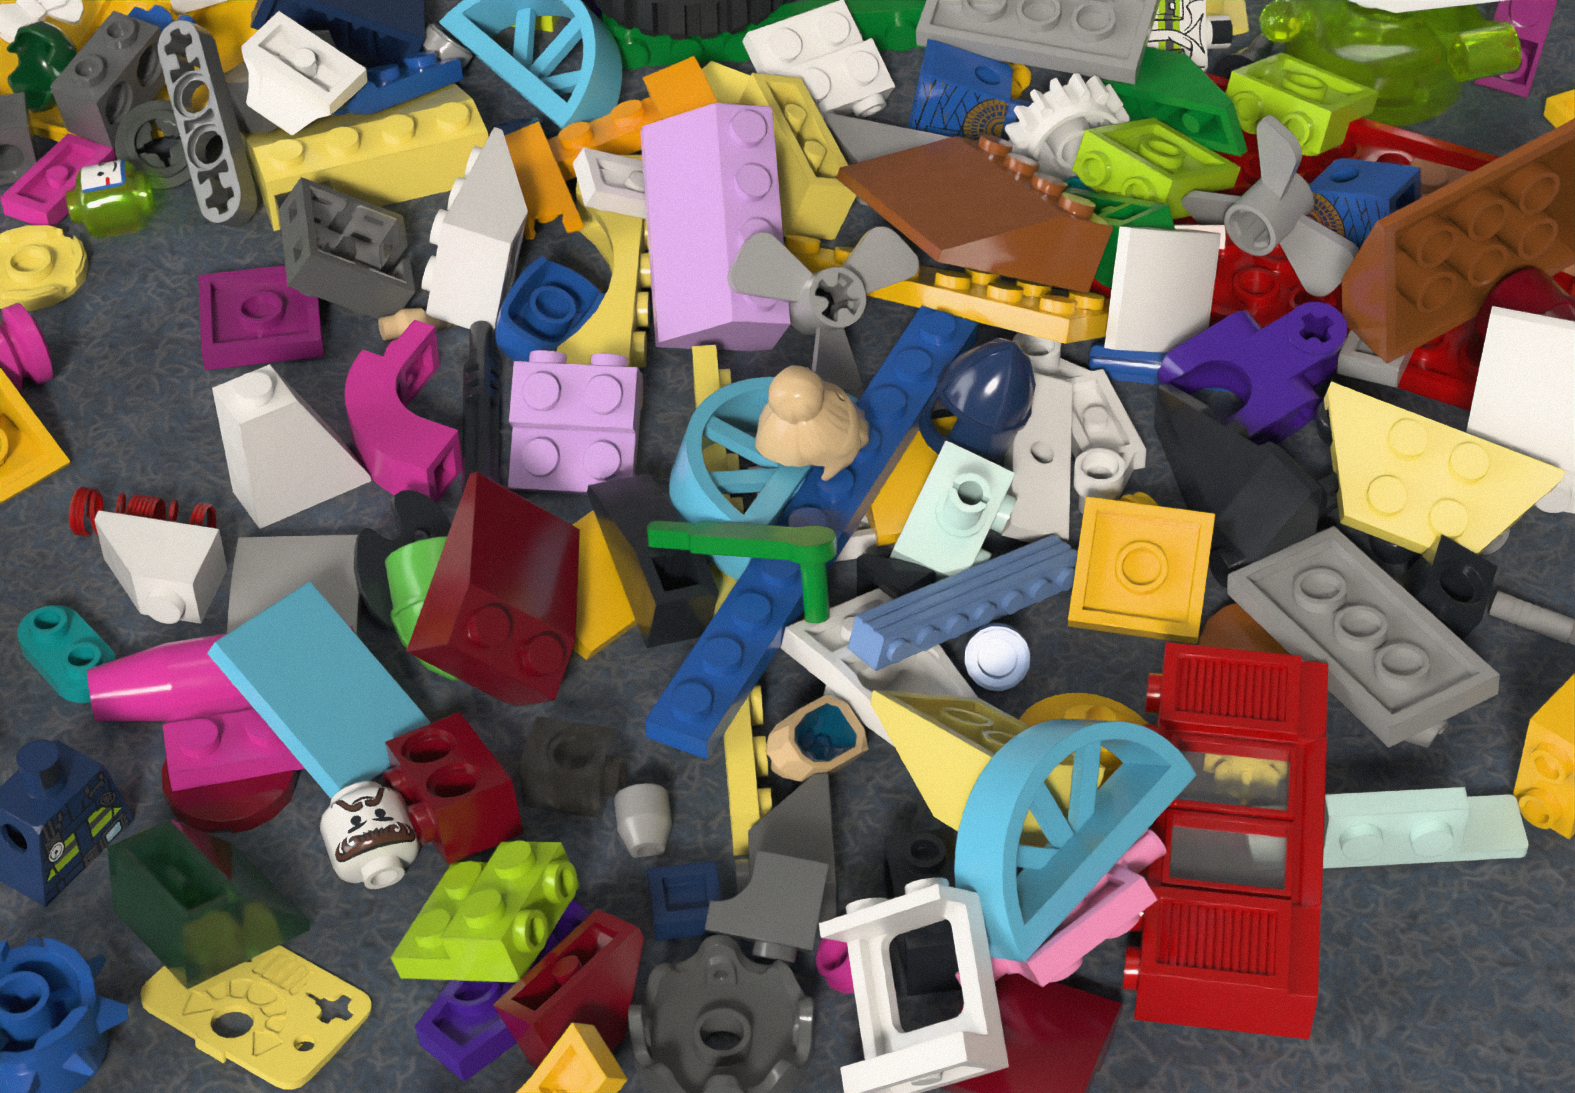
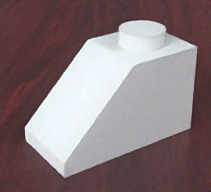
M99 510L94 520L104 560L140 614L149 615L154 620L165 624H173L179 620L201 624L227 571L219 529Z

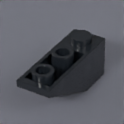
M649 473L588 485L587 494L646 649L701 637L712 620L719 594L704 554H694L690 550L653 548L648 545L647 526L650 522L685 521Z

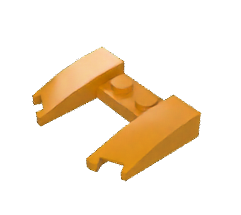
M695 56L643 77L650 97L641 101L628 100L615 106L610 114L591 122L570 124L563 128L558 136L547 140L539 121L504 136L528 210L524 228L527 240L534 239L536 235L534 230L536 219L539 223H548L563 214L562 222L567 233L577 232L585 228L565 181L576 177L573 162L583 147L615 155H630L642 149L640 131L644 125L718 103Z

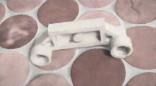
M1018 332L1014 336L1013 342H1016L1029 356L1034 373L1073 383L1071 451L1076 459L1074 488L1079 494L1078 507L1080 512L1084 514L1086 496L1118 501L1133 470L1145 467L1146 448L1104 369L1090 371L1060 358L1061 342Z

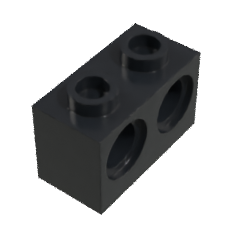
M952 827L883 836V885L886 899L891 900L906 895L905 886L907 884L927 878H945L949 882V887L955 888L954 866L957 841ZM948 919L895 936L907 996L962 989L955 976V973L959 971L952 926Z

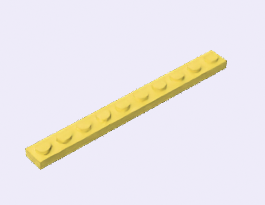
M716 345L692 346L696 409L709 395L731 384L730 369H718ZM714 443L702 451L708 472L740 470L738 454H726V448L720 444ZM722 494L744 515L742 497L730 498V494ZM709 561V568L719 591L713 613L714 617L737 583V580L725 574ZM760 685L753 688L723 735L734 856L749 855L748 830L772 810L771 789H757L756 777L768 776L767 753L765 752L766 737H752L751 727L763 725Z

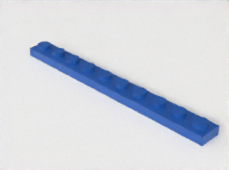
M921 306L856 403L860 409L865 411V419L869 423V444L860 449L858 456L850 465L826 482L821 478L824 473V466H814L775 524V526L786 527L824 526L833 529L836 533L837 555L832 560L826 562L827 573L920 430L919 418L937 389V378L944 366L952 363L961 353L972 349L976 343L978 323ZM753 558L645 719L646 738L708 760L780 648L785 627L796 623L804 610L800 564L790 560Z

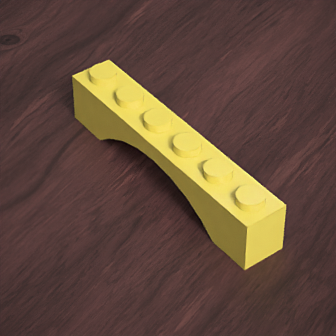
M620 155L642 160V155ZM577 180V211L585 227L579 231L597 247L609 264L612 277L609 289L597 311L578 332L557 347V352L567 355L566 364L590 365L591 355L608 353L627 357L628 367H646V331H638V327L650 326V292H642V288H651L649 253H645L646 250H649L647 219L586 207ZM642 385L641 409H642V406H643V385Z

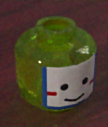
M117 160L81 168L75 179V189L66 191L68 211L73 224L83 223L89 235L96 239L140 232L146 225L147 216L155 214L152 188L146 171H137L135 166L127 160Z

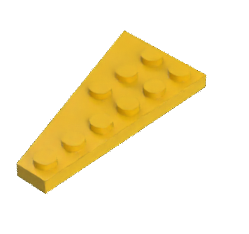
M798 235L786 236L784 244L812 274L831 267H841L854 249L851 247H835V250L820 248V240ZM920 264L919 270L914 277L866 294L867 296L920 308L925 306L966 320L1065 344L1106 337L1110 299L1095 293L1062 291L1052 289L1050 285L1017 279V282L1000 280V275L969 268H965V273L921 266Z

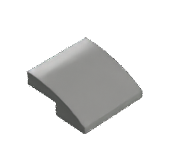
M358 535L239 537L232 571L227 633L238 628L310 581L345 623L353 627L354 633L360 639L362 597L358 592L354 574V548Z

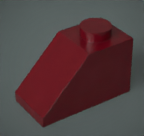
M596 909L493 1004L527 1060L536 1069L571 1023L594 1025L610 1052L625 1038L629 1018L628 1008L632 1003L644 936L637 926Z

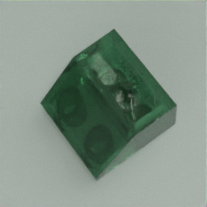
M168 819L107 847L113 910L187 990L309 931L308 918L231 842Z

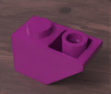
M1506 0L1491 3L1480 40L1473 80L1474 85L1528 98L1557 0Z

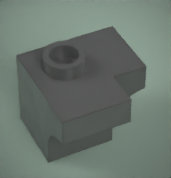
M757 850L753 874L746 888L731 899L710 901L705 932L754 942L752 955L795 963L797 951L810 953L813 950L829 864Z

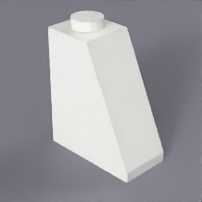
M270 364L212 388L233 493L259 529L371 481V476L345 442Z

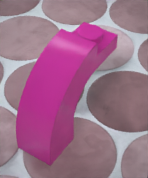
M413 320L403 334L388 345L384 356L365 350L360 352L352 364L346 379L345 405L354 454L369 473L371 479L393 495L402 490H413L425 494L437 503L462 472L459 434L456 429L421 418L407 409L410 402L440 367L435 326Z

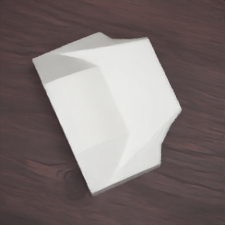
M280 11L241 46L243 59L249 71V90L246 104L290 135H294L315 119L334 113L367 83L366 68Z

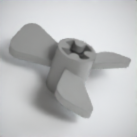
M1267 115L1257 125L1261 178L1242 197L1193 190L1181 200V203L1199 225H1225V233H1228L1234 244L1246 253L1256 256L1267 255L1280 244L1305 290L1313 296H1325L1342 283V277L1359 249L1348 239L1307 216L1313 208L1314 198L1307 182L1296 173L1302 159L1300 144L1294 134L1275 117Z
M876 227L864 234L841 267H831L812 274L774 235L768 232H760L748 237L744 241L729 268L727 281L730 288L736 293L789 302L791 325L801 333L816 335L812 371L816 372L823 381L835 384L841 389H862L860 375L844 327L855 323L861 317L865 309L867 293L914 277L919 270V260L913 250L894 230L887 227ZM817 288L824 290L826 293L830 292L833 297L834 305L831 306L828 316L822 314L828 307V300L823 296H815Z

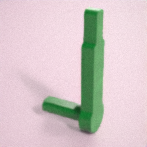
M652 521L647 526L648 545L653 548L690 550L694 554L790 560L800 564L805 621L809 623H822L830 618L826 562L832 560L837 555L836 533L833 529L824 526L786 527L699 521L697 523Z

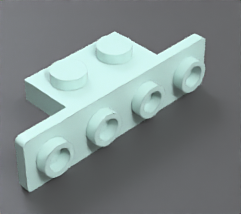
M1465 787L1325 795L1323 869L1522 858L1527 853L1529 843L1516 797L1510 794L1467 797ZM1270 807V808H1267V809H1277V810H1286V811H1287V807ZM1244 834L1252 871H1284L1285 838Z

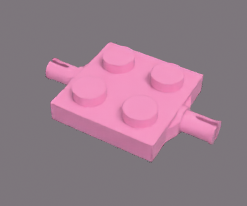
M1147 829L1026 962L991 958L994 981L996 982L1006 973L1008 975L1019 973L1041 987H1044L1049 982L1063 980L1081 966L1084 955L1105 939L1116 938L1132 929L1139 921V913L1157 901L1144 877L1138 873L1160 856H1164L1167 853L1160 838L1152 830ZM958 971L955 973V976L961 985L960 973Z

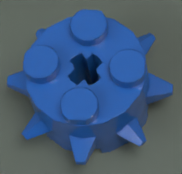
M40 937L29 938L24 946L10 949L8 941L0 942V1093H72L84 1086L92 1076L97 1074L98 1068L102 1065L103 1059L108 1053L109 1036L107 1030L129 1019L130 1012L129 1005L98 995L94 980L107 961L103 955H98L85 961L75 948L53 938H43L45 946H43Z

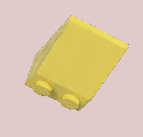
M873 690L870 701L871 706L933 816L957 831L968 797L987 763L1009 740L1031 727L982 699L975 697ZM1075 752L1058 764L1044 781L1067 822ZM1100 764L1097 790L1100 788L1105 767ZM1029 809L1023 824L1019 845L1044 848L1049 841Z

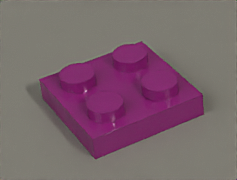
M285 265L198 275L201 354L205 370L324 357L320 298L308 297L298 290L288 287Z

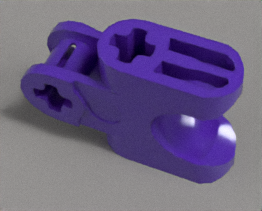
M1307 302L1299 305L1293 311L1264 328L1259 325L1248 311H1238L1170 351L1160 365L1157 380L1162 385L1170 383L1189 395L1204 388H1222L1231 391L1242 400L1245 406L1237 413L1229 416L1223 425L1225 426L1234 421L1243 425L1248 430L1249 440L1259 446L1269 441L1278 444L1305 427L1315 418L1317 408L1323 401L1315 389L1329 381L1337 373L1339 353L1347 336V322L1340 311L1332 305L1323 302Z

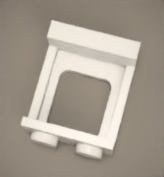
M945 878L921 879L905 886L906 895L891 900L886 898H867L854 901L846 906V915L819 923L821 938L847 943L865 1057L864 1061L840 1067L844 1093H922L1009 1067L983 910L978 893L949 887V882ZM948 919L953 931L964 997V1008L956 1018L906 1033L900 1023L889 954L890 943L899 934Z

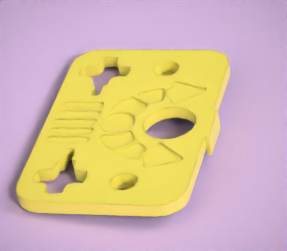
M219 919L207 925L143 985L140 993L141 1002L146 1011L195 1039L198 1049L222 1063L228 1058L265 1081L284 1090H293L305 1085L370 1015L372 1008L369 996L363 991L232 919ZM232 933L242 937L238 941L237 946L243 952L244 957L251 960V962L229 955H224L217 961L210 959L209 957L213 950L208 941L214 936L225 940ZM185 975L197 977L192 983H181L183 979L187 978ZM308 995H313L320 1000L325 998L329 1001H336L341 995L348 996L352 999L348 1004V1010L353 1016L347 1021L336 1017L328 1024L320 1021L322 1009L316 1004V1000ZM230 1012L247 1014L254 1022L247 1033L236 1038H224L217 1035L212 1030V1025L217 1018ZM308 1041L314 1044L311 1050H298L303 1045L301 1042Z

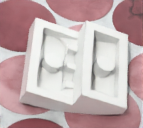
M1120 226L1104 348L1169 353L1177 346L1208 329L1221 234L1206 231Z

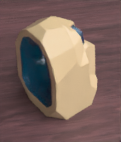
M830 694L807 704L778 723L769 734L765 748L767 758L771 764V770L781 777L799 782H805L815 773H828V776H831L869 750L865 729L848 703Z

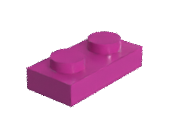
M68 133L0 197L4 215L32 225L55 227L90 193H83L82 168L116 161L114 148Z

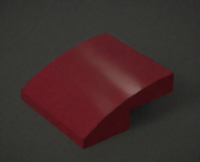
M1006 973L995 982L1009 1067L939 1087L953 1093H1089L1096 1071L1100 1072L1123 1010V1004L1056 982H1049L1044 987H1041L1019 973H1012L1011 975ZM964 1003L959 1011L958 1016L961 1014L964 1008Z

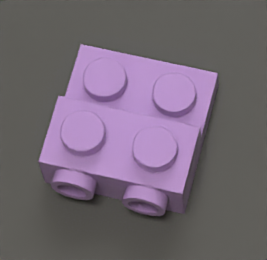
M547 350L531 351L529 362L514 361L509 423L512 425L513 430L508 489L520 492L588 495V485L636 476L643 377L638 367H628V358L625 356L608 353L591 355L590 365L566 364V354Z

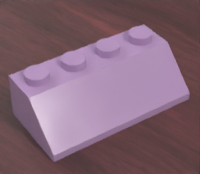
M714 103L644 125L640 134L656 347L692 349V346L716 345L717 350L756 351L773 349L791 324L789 302L736 293L730 288L727 281L729 268L748 237L760 232H768L784 245L772 107Z

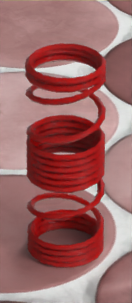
M81 486L75 491L70 503V529L74 535L86 537L92 535V531L87 532L84 527L83 514L86 502V518L89 516L92 527L98 536L94 518L99 510L103 511L102 494L98 488ZM121 492L117 498L116 513L124 514L126 495L124 492ZM135 494L127 505L125 515L165 521V502L161 497ZM176 499L170 504L168 518L170 522H176L179 504ZM198 503L191 513L189 524L202 526L204 514L207 512L206 527L216 529V512L211 504Z

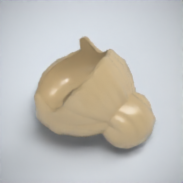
M796 365L785 368L771 382L768 389L769 400L762 408L755 437V447L763 457L784 466H824V473L821 478L826 482L850 465L858 456L860 449L869 444L870 427L865 419V411L860 409L837 385L823 381L816 372L808 367Z

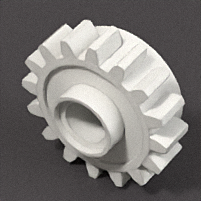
M1075 73L1070 78L1068 85L1062 86L1058 79L1054 78L1050 81V91L1042 94L1035 89L1031 91L1030 96L1033 103L1029 107L1016 106L1014 112L1020 121L1008 124L1005 127V131L1010 138L1008 142L1013 144L1012 153L1038 162L1040 164L1039 173H1044L1060 180L1079 177L1076 173L1072 172V168L1085 129L1125 123L1130 120L1129 115L1123 108L1124 104L1110 84L1104 86L1096 75L1091 77L1085 84L1080 74Z

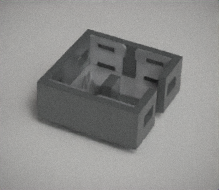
M301 177L279 208L288 287L296 289L308 297H318L349 308L358 315H368L376 319L394 315L400 309H403L415 293L410 261L402 259L392 274L387 275L408 246L403 216Z

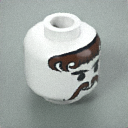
M365 781L347 786L333 796L330 806L322 815L320 831L332 867L340 879L349 883L364 882V885L369 889H380L401 880L405 874L404 869L416 859L420 849V841L409 818L408 806L399 792L382 787L381 784Z

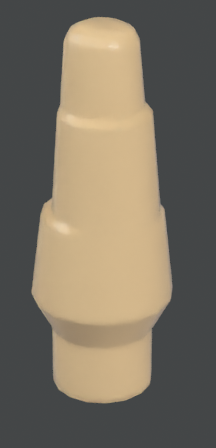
M422 308L400 309L394 315L378 319L379 331L383 341L399 338L413 320L433 325L436 331L451 327L452 323L426 315V311Z

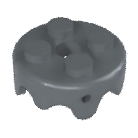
M718 934L706 938L701 943L698 951L685 961L657 965L649 976L646 990L639 1005L630 1004L628 1008L634 1067L643 1085L650 1093H792L802 1082L812 1059L814 1042L812 997L806 998L793 972L785 962L776 960L772 965L752 962L743 955L737 941L727 935ZM719 1031L732 1032L742 1039L738 1045L728 1050H715L703 1042L709 1035Z

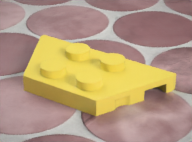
M1334 382L1330 383L1324 397L1325 410H1329L1333 439L1330 446L1333 471L1338 477L1339 490L1336 495L1340 523L1422 555L1442 534L1480 555L1499 535H1503L1521 519L1525 512L1546 494L1552 492L1558 486L1565 473L1563 469Z

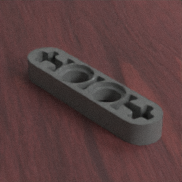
M185 20L171 22L164 28L159 37L158 56L199 208L203 216L210 222L228 227L243 226L250 221L255 213L257 193L215 40L211 32L197 24ZM188 38L192 39V43L190 45H188L187 42ZM186 50L187 58L182 57L181 52ZM206 84L209 89L208 103L204 109L195 113L191 103L193 93L200 85ZM220 135L223 140L222 154L214 163L209 164L205 158L206 145L212 137ZM219 177L220 181L214 180V178ZM228 190L233 191L234 197L229 199ZM227 202L228 210L222 209V204Z

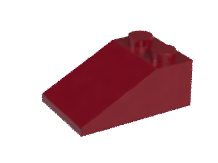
M479 472L470 473L406 652L507 704L521 706L555 701L576 640L580 529Z

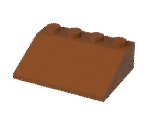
M1575 118L1376 222L1342 277V313L1347 322V327L1386 364L1476 317L1481 305L1489 294L1502 281L1518 271L1537 268L1544 270L1551 277L1575 264Z
M981 134L979 141L954 136L839 168L836 177L837 180L937 262L1089 293L1113 229L1112 225L1094 213L1096 205L1093 202L1078 195L1066 193L1067 183L1056 177L1039 173L1040 164L1038 162L1012 153L1013 144L990 134Z

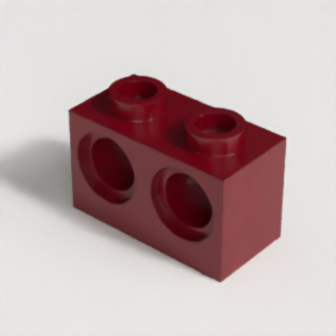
M460 712L385 742L391 769L383 772L385 787L395 790L402 795L408 806V815L418 840L422 845L432 842L447 865L524 834L512 779Z

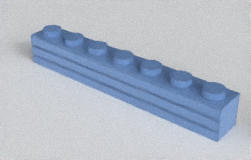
M1053 534L859 613L855 616L848 649L877 671L891 664L899 663L903 659L917 653L927 651L945 641L955 639L980 626H985L1006 615L1014 614L1018 610L1034 603L1042 602L1044 599L1056 595L1062 590L1068 591L1073 587L1078 551L1071 549L1070 545L1062 542L1058 536Z

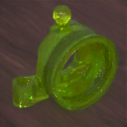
M1275 0L1265 6L1259 19L1261 32L1267 39L1274 43H1284L1283 53L1379 91L1373 112L1363 116V118L1394 127L1417 124L1440 115L1458 100L1464 89L1465 82L1514 72L1519 68L1521 62V46L1514 27L1509 22L1485 20L1476 9L1477 4L1394 13L1379 8H1366L1348 0ZM1374 20L1388 21V23L1377 22Z

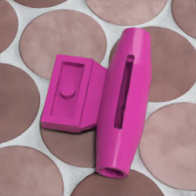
M228 633L164 643L87 669L91 705L96 722H166L163 724V733L172 792L290 770L305 769L207 654L213 644Z

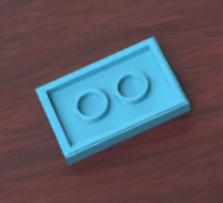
M310 581L217 640L207 653L331 799L343 788L365 781L375 782L383 776L384 771L391 769L385 745L386 741L431 724L429 719Z

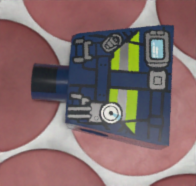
M34 740L25 744L18 751L16 761L19 770L0 787V881L47 907L134 820L108 770L101 763L59 740Z

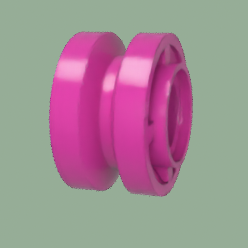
M19 302L3 308L0 322V368L19 393L22 392L23 378L25 377L35 385L52 380L51 353L44 334L34 317Z

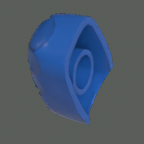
M541 256L521 273L503 301L495 331L497 346H500L503 353L513 361L529 362L531 351L547 350L557 352V347L578 332L597 311L606 294L601 293L579 273Z

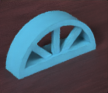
M463 0L439 21L448 32L468 47L476 57L560 129L576 122L596 120L610 114L611 110L617 106L622 83V63L618 45L608 27L581 0ZM562 16L571 18L572 20L532 64L536 17ZM516 24L512 57L491 38ZM582 38L583 60L581 70L548 77ZM573 92L568 102H565L558 96Z
M775 377L751 378L726 385L705 398L693 413L673 465L669 482L671 504L685 523L713 521L775 526L814 468V465L795 467L775 463L763 457L755 447V438L746 434L757 433L759 416L762 413V408L769 400L768 389ZM847 394L855 404L858 402V398ZM718 443L765 469L708 472L702 451L710 445ZM760 492L744 515L722 495ZM704 554L705 558L714 566L737 581L753 559L749 557Z
M1081 719L1050 720L1034 725L1013 737L987 763L968 797L962 814L955 848L954 871L955 888L978 893L982 905L991 958L1026 962L1197 775L1187 759L1166 738L1144 726L1129 722ZM1101 746H1103L1118 757L1123 764L1097 790ZM1075 752L1067 822L1044 781L1058 764ZM1029 809L1049 841L1044 848L1019 845L1023 824ZM1017 867H1023L1024 869L1016 876Z

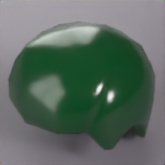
M44 21L28 23L18 28L14 41L7 47L8 52L15 53L18 56V65L8 75L7 81L13 93L25 92L28 109L31 112H45L57 107L50 86L77 55L78 50L71 37L52 23Z

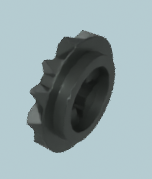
M153 100L142 103L130 110L119 124L115 137L117 159L127 160L125 161V173L131 180L152 190L177 188L191 179L182 141L177 142L176 146L170 148L171 158L169 162L171 166L167 168L164 162L160 161L156 153L147 155L145 152L137 155V152L144 151L145 147L153 143L151 136L153 134L152 124H157L159 132L162 131L166 139H181L171 101Z

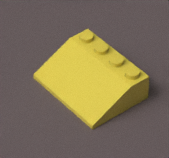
M455 83L373 114L354 115L347 113L345 115L319 117L294 135H290L280 127L269 133L240 132L245 153L274 231L280 230L274 196L292 191L301 177L316 183L330 181L334 190L381 207L452 190L457 177L465 179V170L473 147L483 148L488 139V131L474 100Z

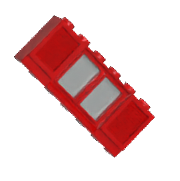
M1166 642L1162 674H1148L1145 713L1158 714L1157 725L1144 724V727L1155 731L1173 744L1187 759L1197 775L1149 826V830H1152L1160 838L1167 853L1164 856H1160L1138 873L1139 875H1145V880L1157 901L1139 913V921L1129 930L1141 932L1140 947L1126 946L1122 989L1136 991L1134 1020L1310 1039L1318 1000L1328 663L1302 661V656Z

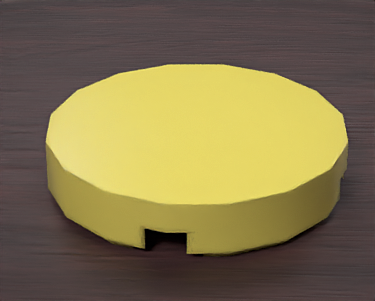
M27 225L1 233L0 308L3 309L19 302L27 311H34L54 306L72 296L85 282L89 269L82 241L75 236L72 240L64 236L62 229L49 225Z

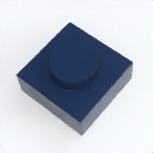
M708 861L648 868L647 879L655 941L714 935V933L705 932L710 901H722L717 862Z

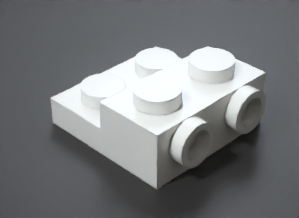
M839 0L747 32L742 41L758 74L801 77L823 119L826 113L843 116L854 113L858 119L874 115L886 107L885 101L895 88L873 39L863 41L844 0Z

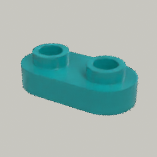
M49 605L40 607L27 614L21 620L17 629V637L24 657L61 697L71 702H91L87 669L117 660L113 650L76 611L66 606Z

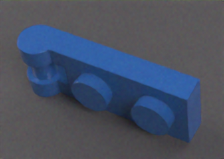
M423 51L404 56V66L401 67L398 64H388L370 68L367 70V83L329 116L345 115L347 113L354 115L373 114L461 81L464 78L460 59H437L435 51Z

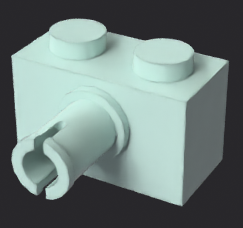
M945 441L893 548L890 558L916 563L936 572V582L989 561L992 553L981 549V546L989 529L1001 534L1010 517L1017 499L1006 493L1016 473L951 442Z

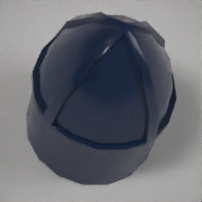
M996 338L979 347L961 353L952 363L945 365L937 378V389L919 418L920 433L927 445L939 455L945 441H948L1000 465L1018 431L1024 429L1032 414L1031 404L1036 383L1029 356L1016 342ZM938 409H949L958 418L949 436H943L937 432L931 421L932 412Z

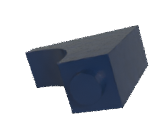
M258 0L251 14V28L259 30L278 11L308 31L329 30L337 50L358 64L369 68L388 64H398L399 67L404 66L403 57L419 52L425 39L424 0Z

